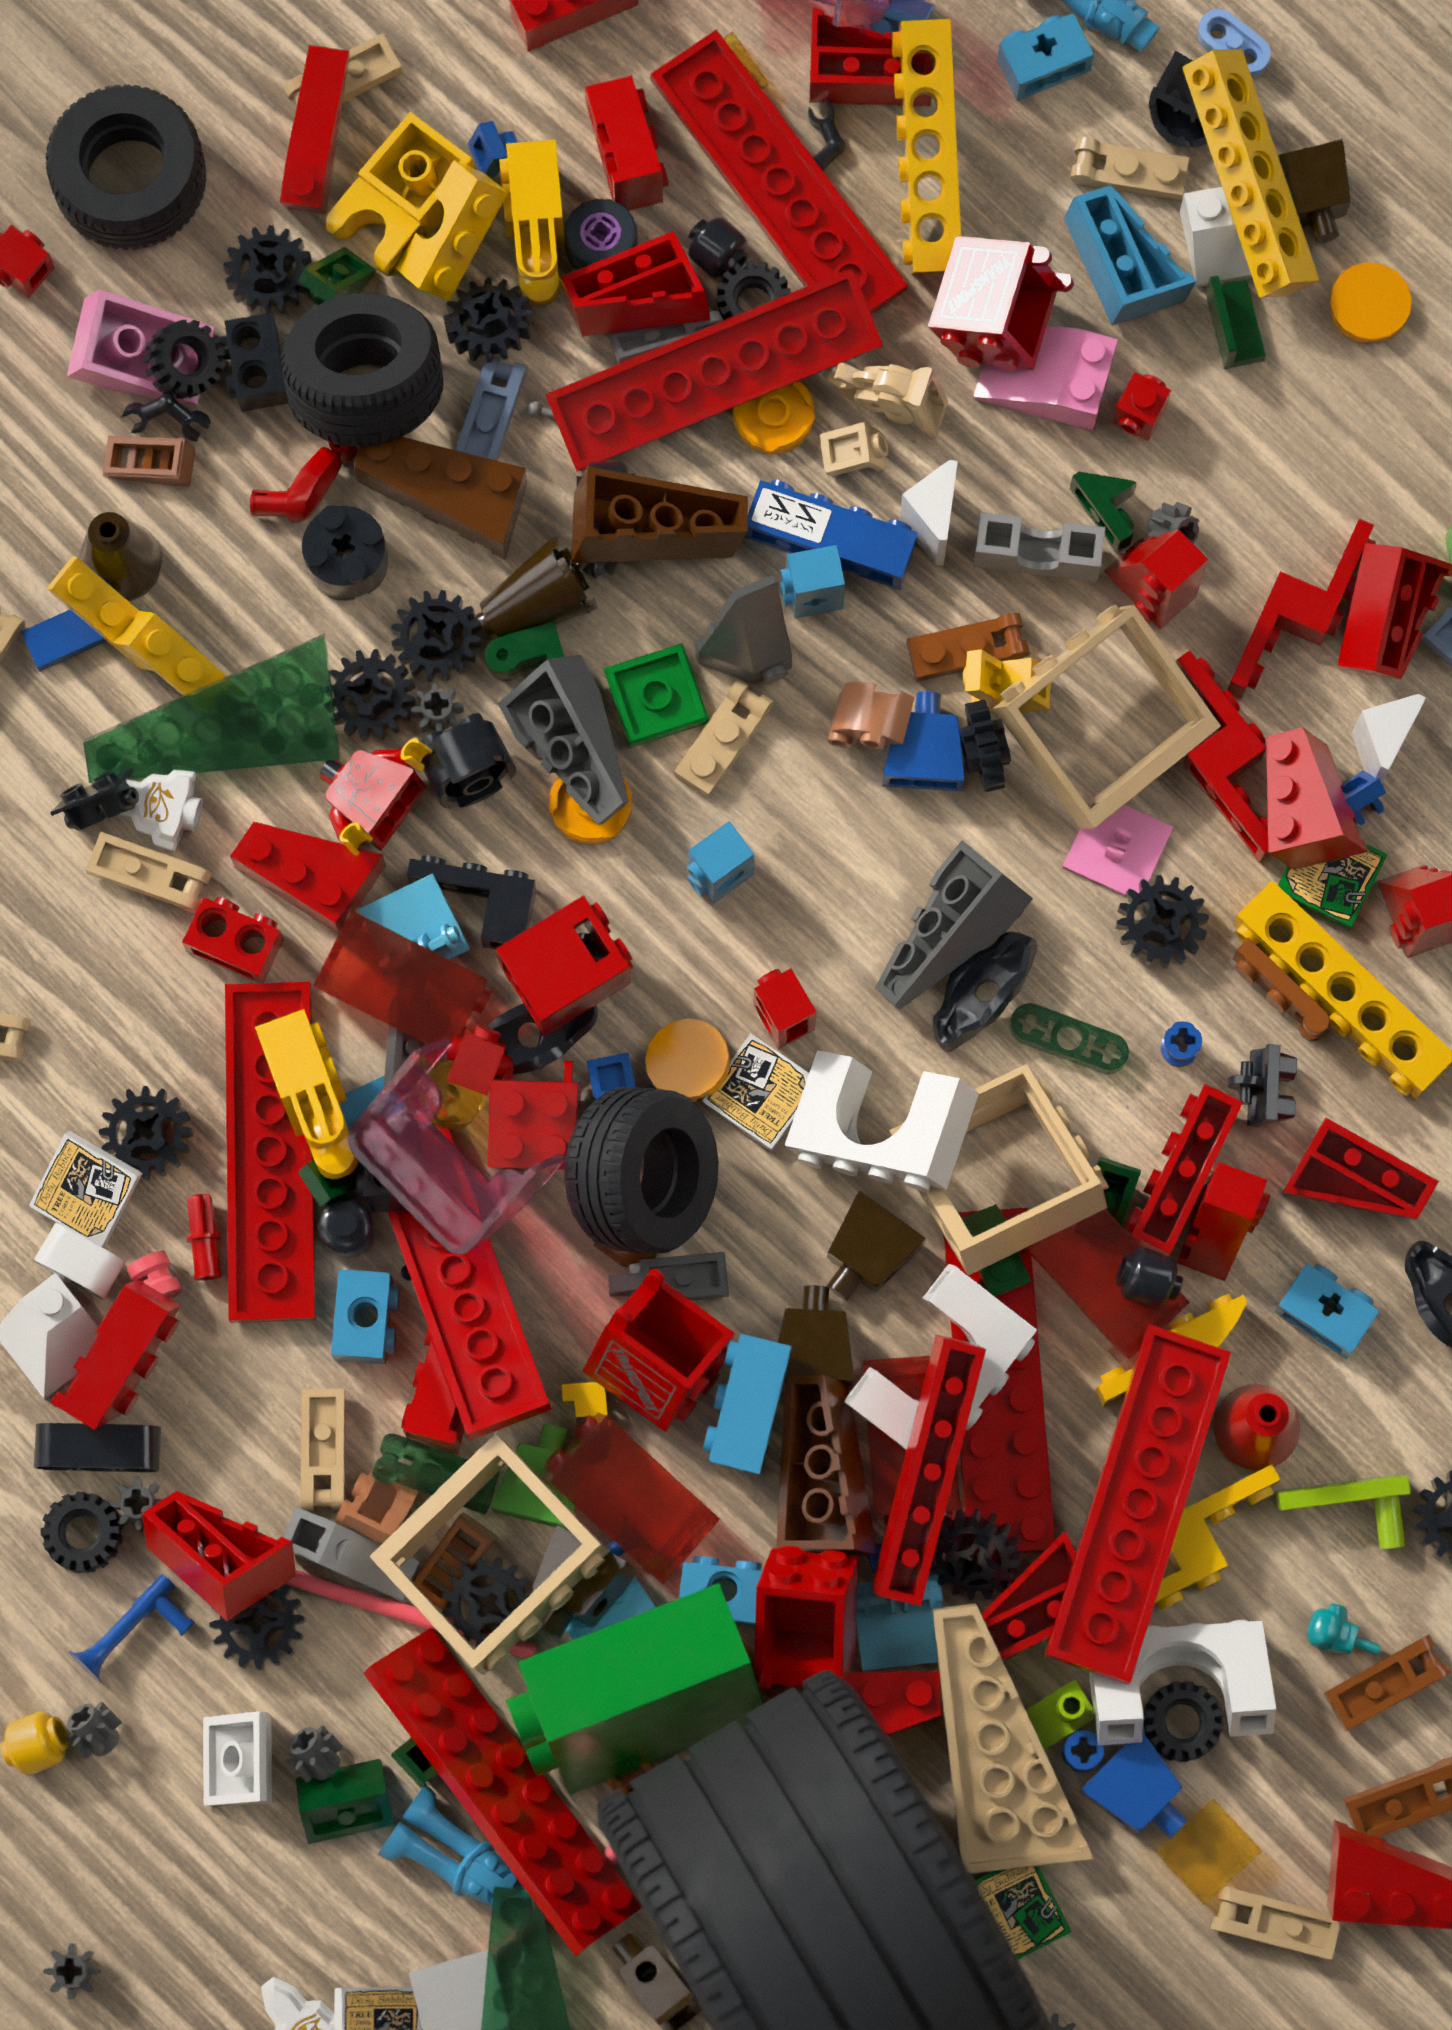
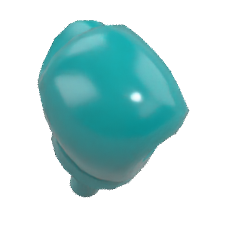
M1331 1603L1328 1608L1314 1611L1308 1623L1306 1637L1309 1643L1319 1650L1349 1655L1353 1647L1378 1655L1381 1648L1379 1644L1357 1637L1359 1627L1348 1622V1612L1345 1606Z

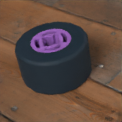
M596 198L580 204L571 212L565 223L564 245L569 263L576 270H579L638 246L637 226L632 214L623 205L611 199Z

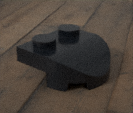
M1175 51L1158 84L1151 91L1149 98L1151 120L1156 131L1168 142L1185 148L1203 147L1208 145L1182 68L1194 60Z

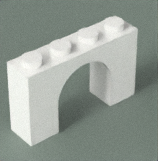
M817 1050L784 1146L799 1155L797 1160L800 1163L813 1168L821 1169L823 1163L833 1165L832 1168L850 1176H857L858 1171L867 1172L870 1178L887 1184H892L895 1178L904 1180L906 1186L919 1191L928 1192L930 1186L947 1190L979 1092L959 1078L923 1071L910 1112L902 1127L883 1142L873 1145H861L857 1135V1116L872 1071L853 1057Z
M948 1264L924 1295L923 1299L955 1323L965 1333L970 1343L986 1348L966 1430H969L980 1417L982 1409L979 1406L989 1393L992 1396L996 1395L1006 1383L1009 1375L1005 1372L1015 1359L1021 1361L1030 1352L1035 1344V1340L1031 1337L1037 1329L956 1266ZM869 1367L843 1402L907 1450L919 1401L912 1399L879 1372Z
M1235 1620L1230 1623L1220 1624L1191 1623L1186 1626L1175 1627L1148 1626L1130 1684L1127 1685L1089 1672L1098 1745L1142 1742L1143 1711L1140 1686L1152 1673L1169 1666H1189L1207 1673L1218 1683L1225 1699L1230 1737L1274 1734L1276 1704L1263 1621L1248 1622L1246 1620Z

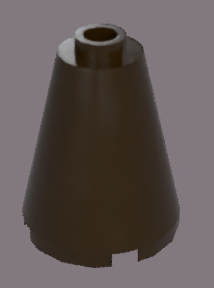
M105 512L97 515L89 524L79 559L127 601H133L146 595L157 583L162 564V552L157 540L146 528L117 513Z
M558 536L548 540L480 602L482 611L477 614V618L488 636L495 633L499 638L554 621V623L565 621L598 609L595 598L589 601L586 600L587 597L584 591L590 587L581 570H577V563H571V555L567 547L560 551L558 550L561 542Z

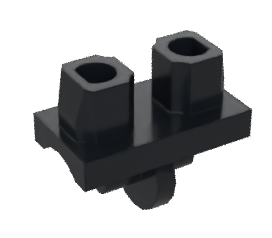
M1267 1044L1265 1048L1251 1050L1250 1061L1241 1062L1240 1075L1228 1077V1088L1240 1090L1239 1100L1243 1102L1242 1105H1248L1247 1126L1260 1127L1272 1122L1286 1121L1295 1116L1296 1101L1294 1096L1280 1095L1279 1081L1289 1082L1295 1079L1297 1074V1058L1280 1053L1281 1045Z

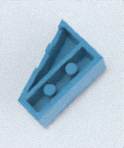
M1112 185L1073 198L1064 216V220L1111 325L1185 302L1197 281L1189 272L1185 274L1169 256L1171 253L1163 243L1159 245L1144 228L1145 222Z
M741 1333L738 1342L730 1341L724 1366L732 1368L728 1385L719 1383L713 1407L714 1409L721 1410L717 1427L709 1425L703 1446V1451L710 1453L709 1462L762 1474L764 1458L771 1437L792 1346Z

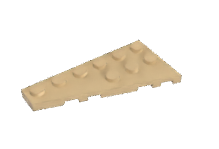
M977 1604L933 1608L960 1857L969 1873L1094 1859Z

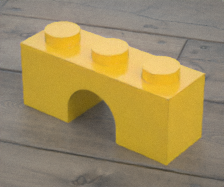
M453 160L435 194V197L444 207V219L440 229L431 238L414 233L396 269L418 289L450 301L508 192L485 173Z

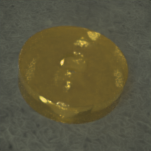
M453 1062L435 1063L426 1070L417 1082L415 1095L419 1108L430 1121L443 1128L461 1129L470 1125L482 1111L485 1095L447 1081Z

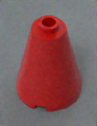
M1251 1384L1235 1389L1223 1399L1216 1411L1213 1430L1217 1446L1226 1459L1249 1470L1260 1471L1272 1464L1276 1467L1292 1454L1299 1440L1300 1421L1294 1405L1282 1392L1267 1385Z

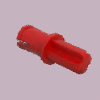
M209 1194L190 1196L187 1199L190 1236L186 1240L192 1246L194 1280L206 1281L221 1278L217 1240H220L221 1236L215 1230L212 1197Z

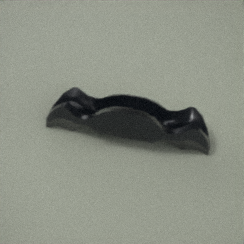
M1005 932L989 948L979 951L953 970L946 984L943 1004L933 1017L934 1036L942 1050L945 1052L955 1050L1000 1017L1008 1004L1020 992L1031 969L1037 951L1036 939L1020 932ZM986 982L996 983L999 989L992 1000L980 1001L976 998V991L980 985Z
M523 1003L501 1014L486 1027L501 1034L499 1040L506 1042L504 1054L511 1056L510 1059H514L513 1075L522 1074L542 1068L563 1056L579 1039L592 1029L598 1017V1008L595 1005L545 1037L543 1035L541 1043L533 1048L523 1046L518 1039V1031L523 1024L535 1023Z
M1418 1241L1411 1246L1405 1258V1272L1413 1288L1415 1305L1420 1317L1432 1334L1452 1348V1315L1445 1306L1447 1296L1452 1293V1256L1426 1241Z

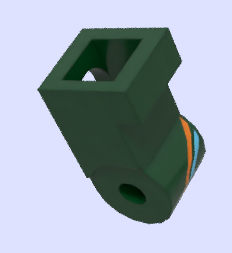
M554 621L496 638L487 645L485 650L487 668L490 674L500 681H511L517 678L522 671L539 667L547 659L564 657Z

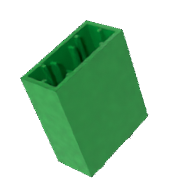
M719 1583L519 1661L518 1665L528 1691L506 1699L524 1750L528 1754L536 1777L559 1768L570 1795L605 1782L610 1778H615L638 1769L646 1763H653L684 1751L734 1721H737L741 1727H744L748 1724L745 1715L763 1705L751 1662Z

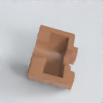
M858 681L845 683L844 689L839 693L827 740L828 743L840 748H851L852 743H861L874 749H884L885 744L903 745L915 697L898 690L897 694L875 691L877 685L875 683Z
M377 1460L369 1475L360 1474L350 1495L355 1498L354 1501L351 1502L347 1499L344 1501L337 1514L335 1523L382 1545L405 1522V1518L414 1501L417 1500L424 1482Z

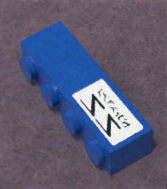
M760 480L748 512L747 533L744 538L788 553L837 545L842 571L901 590L917 545L918 532L912 531L910 525L894 519L885 522L873 518L872 513L860 507L851 506L849 509L834 505L830 498L821 494L811 493L810 496L795 492L791 485L783 481L772 480L768 483Z

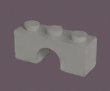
M981 512L973 567L1097 582L1101 568L1105 527L1064 522L1063 527L1058 530H1038L1022 524V517Z

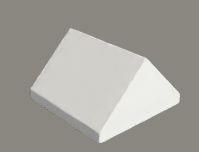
M954 460L947 461L902 494L899 521L910 525L912 531L918 532L917 543L932 562L939 566H944L958 462Z
M1420 694L1362 710L1351 734L1364 771L1371 774L1374 778H1379L1381 783L1426 697Z
M259 1711L203 1717L204 1806L272 1804V1716L270 1714Z

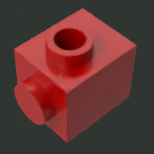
M10 225L4 233L0 232V285L6 289L12 285L27 298H30L55 268L50 254L43 249L44 243L31 231L26 229L22 233L13 225Z
M1134 372L1116 405L1112 423L1132 436H1139L1149 441L1167 408L1171 389L1167 388L1166 384L1154 375L1145 374L1142 376Z
M477 1025L475 1030L466 1027L462 1038L454 1035L446 1056L447 1060L453 1062L447 1081L487 1096L490 1090V1080L494 1078L503 1079L511 1057L504 1054L506 1042L499 1040L501 1034L490 1028Z

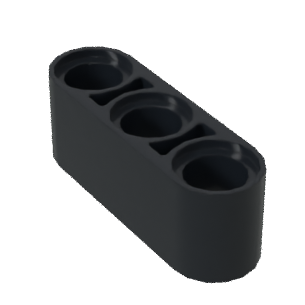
M84 1423L36 1424L34 1468L51 1471L158 1472L161 1427L152 1425L104 1424L94 1430Z

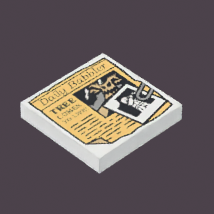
M750 1033L732 1058L726 1080L718 1091L709 1097L708 1095L705 1096L702 1100V1105L772 1152L793 1122L809 1073Z
M68 1131L64 1134L29 1206L103 1248L107 1245L143 1173L77 1134Z
M412 1987L335 1988V2030H422Z

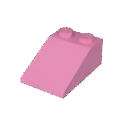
M99 289L84 299L67 377L104 389L157 399L163 394L165 388L161 386L156 389L152 384L157 380L155 376H147L145 370L150 368V363H144V355L150 352L145 349L147 343L154 339L152 336L169 324L185 319L189 323L193 319ZM200 322V328L207 325L212 329L209 333V336L212 338L215 326ZM178 344L171 352V362L178 372L190 375L196 371L198 357L190 346ZM200 394L191 398L188 396L184 399L176 400L182 404L196 406Z
M1047 326L1034 369L1017 368L1015 372H1007L995 366L983 365L974 399L1093 431L1118 339L1079 328Z

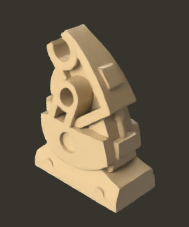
M839 363L837 368L834 366L830 368L826 379L827 384L857 405L873 413L882 411L889 420L908 425L913 422L921 432L931 438H937L949 401L933 368L923 367L912 371L902 366L890 364L889 366L864 367L863 371H860L845 363Z

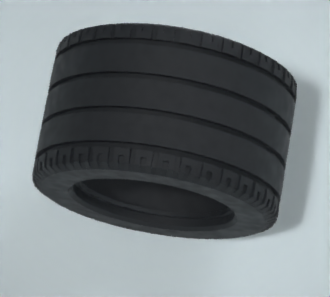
M828 1669L804 1680L802 1684L804 1692L801 1694L792 1687L745 1715L748 1723L746 1726L741 1727L737 1721H734L688 1748L691 1758L683 1762L677 1754L632 1780L630 1784L634 1791L626 1796L619 1788L597 1803L598 1825L713 2030H1053L1034 1989L1003 1931L917 1783L856 1691L849 1683Z

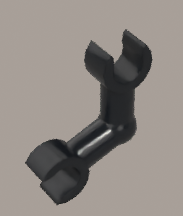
M827 100L826 110L829 115L825 119L816 118L810 107L808 110L810 124L814 128L820 129L826 145L813 157L823 172L846 148V144L834 123V107Z
M164 393L159 398L144 405L137 402L130 403L126 406L121 416L123 418L129 414H136L141 418L142 421L136 423L131 433L136 434L145 430L149 420L167 413L182 425L183 435L195 442L198 441L200 433L190 423L197 422L206 429L209 428L211 423L206 413L188 410L169 393Z

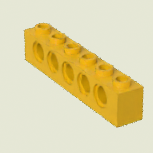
M951 19L901 21L899 32H892L893 57H901V74H894L895 99H903V115L896 116L897 141L905 140V157H898L899 182H907V199H900L901 224L909 223V240H902L903 265H911V274L941 273L946 271L956 236L961 237ZM918 53L928 54L934 62L933 71L927 75L916 73L911 65L914 55ZM919 95L932 97L936 103L935 113L929 117L918 115L913 107L914 99ZM923 136L933 138L938 145L937 155L930 159L919 156L915 149L917 139ZM932 178L938 182L940 186L938 198L929 201L919 195L917 186L921 179ZM933 219L941 225L942 235L938 241L928 242L921 237L919 228L924 220Z
M1212 50L1182 68L1259 298L1289 296L1319 281V277L1243 50Z
M1273 880L1236 915L1232 925L1237 928L1235 934L1239 940L1244 943L1249 938L1326 1011L1329 1016V1025L1339 1035L1343 1037L1349 1035L1360 1046L1358 1052L1368 1063L1375 1067L1379 1064L1391 1075L1389 1077L1390 1083L1401 1094L1408 1096L1410 1093L1417 1100L1452 1064V1050ZM1273 926H1282L1288 930L1291 939L1285 943L1276 942L1271 938L1269 929ZM1304 955L1315 956L1320 961L1321 970L1317 972L1306 971L1300 964V957ZM1335 984L1347 986L1351 991L1352 999L1349 1001L1335 999L1331 993V986ZM1367 1013L1377 1015L1382 1021V1029L1378 1031L1367 1029L1362 1023V1015ZM1401 1042L1409 1045L1413 1051V1059L1405 1061L1397 1058L1393 1053V1044Z

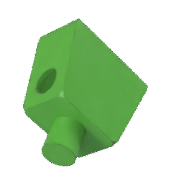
M543 1424L537 1447L519 1443L515 1451L575 1514L579 1459L578 1457L563 1453L568 1433L567 1429ZM508 1466L492 1502L491 1508L493 1512L552 1527L558 1525L568 1530Z

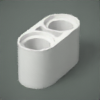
M57 1223L54 1224L34 1259L36 1263L45 1269L56 1273L61 1278L103 1300L125 1264V1261Z

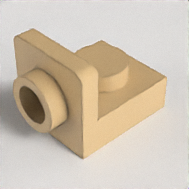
M862 422L820 434L825 474L834 477L867 467L877 472L886 470L885 456L888 455V444L883 433L873 426Z

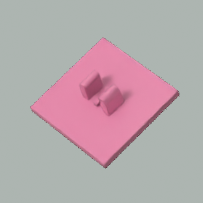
M1123 805L1095 829L1079 830L1062 868L1124 896L1129 888L1139 893L1140 880L1145 879L1147 882L1149 881L1173 830V826Z

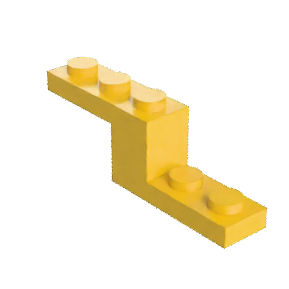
M72 556L46 588L139 669L155 671L215 724L222 725L247 694L158 615L152 612L139 611L78 557Z
M1273 1464L1183 1510L1169 1556L1176 1573L1162 1579L1155 1602L1160 1611L1182 1601L1184 1598L1181 1591L1195 1584L1198 1590L1201 1591L1222 1580L1219 1572L1224 1570L1228 1564L1205 1520L1210 1518L1212 1524L1215 1525L1236 1514L1233 1506L1248 1499L1251 1505H1255L1274 1495L1272 1486L1276 1485L1281 1479Z

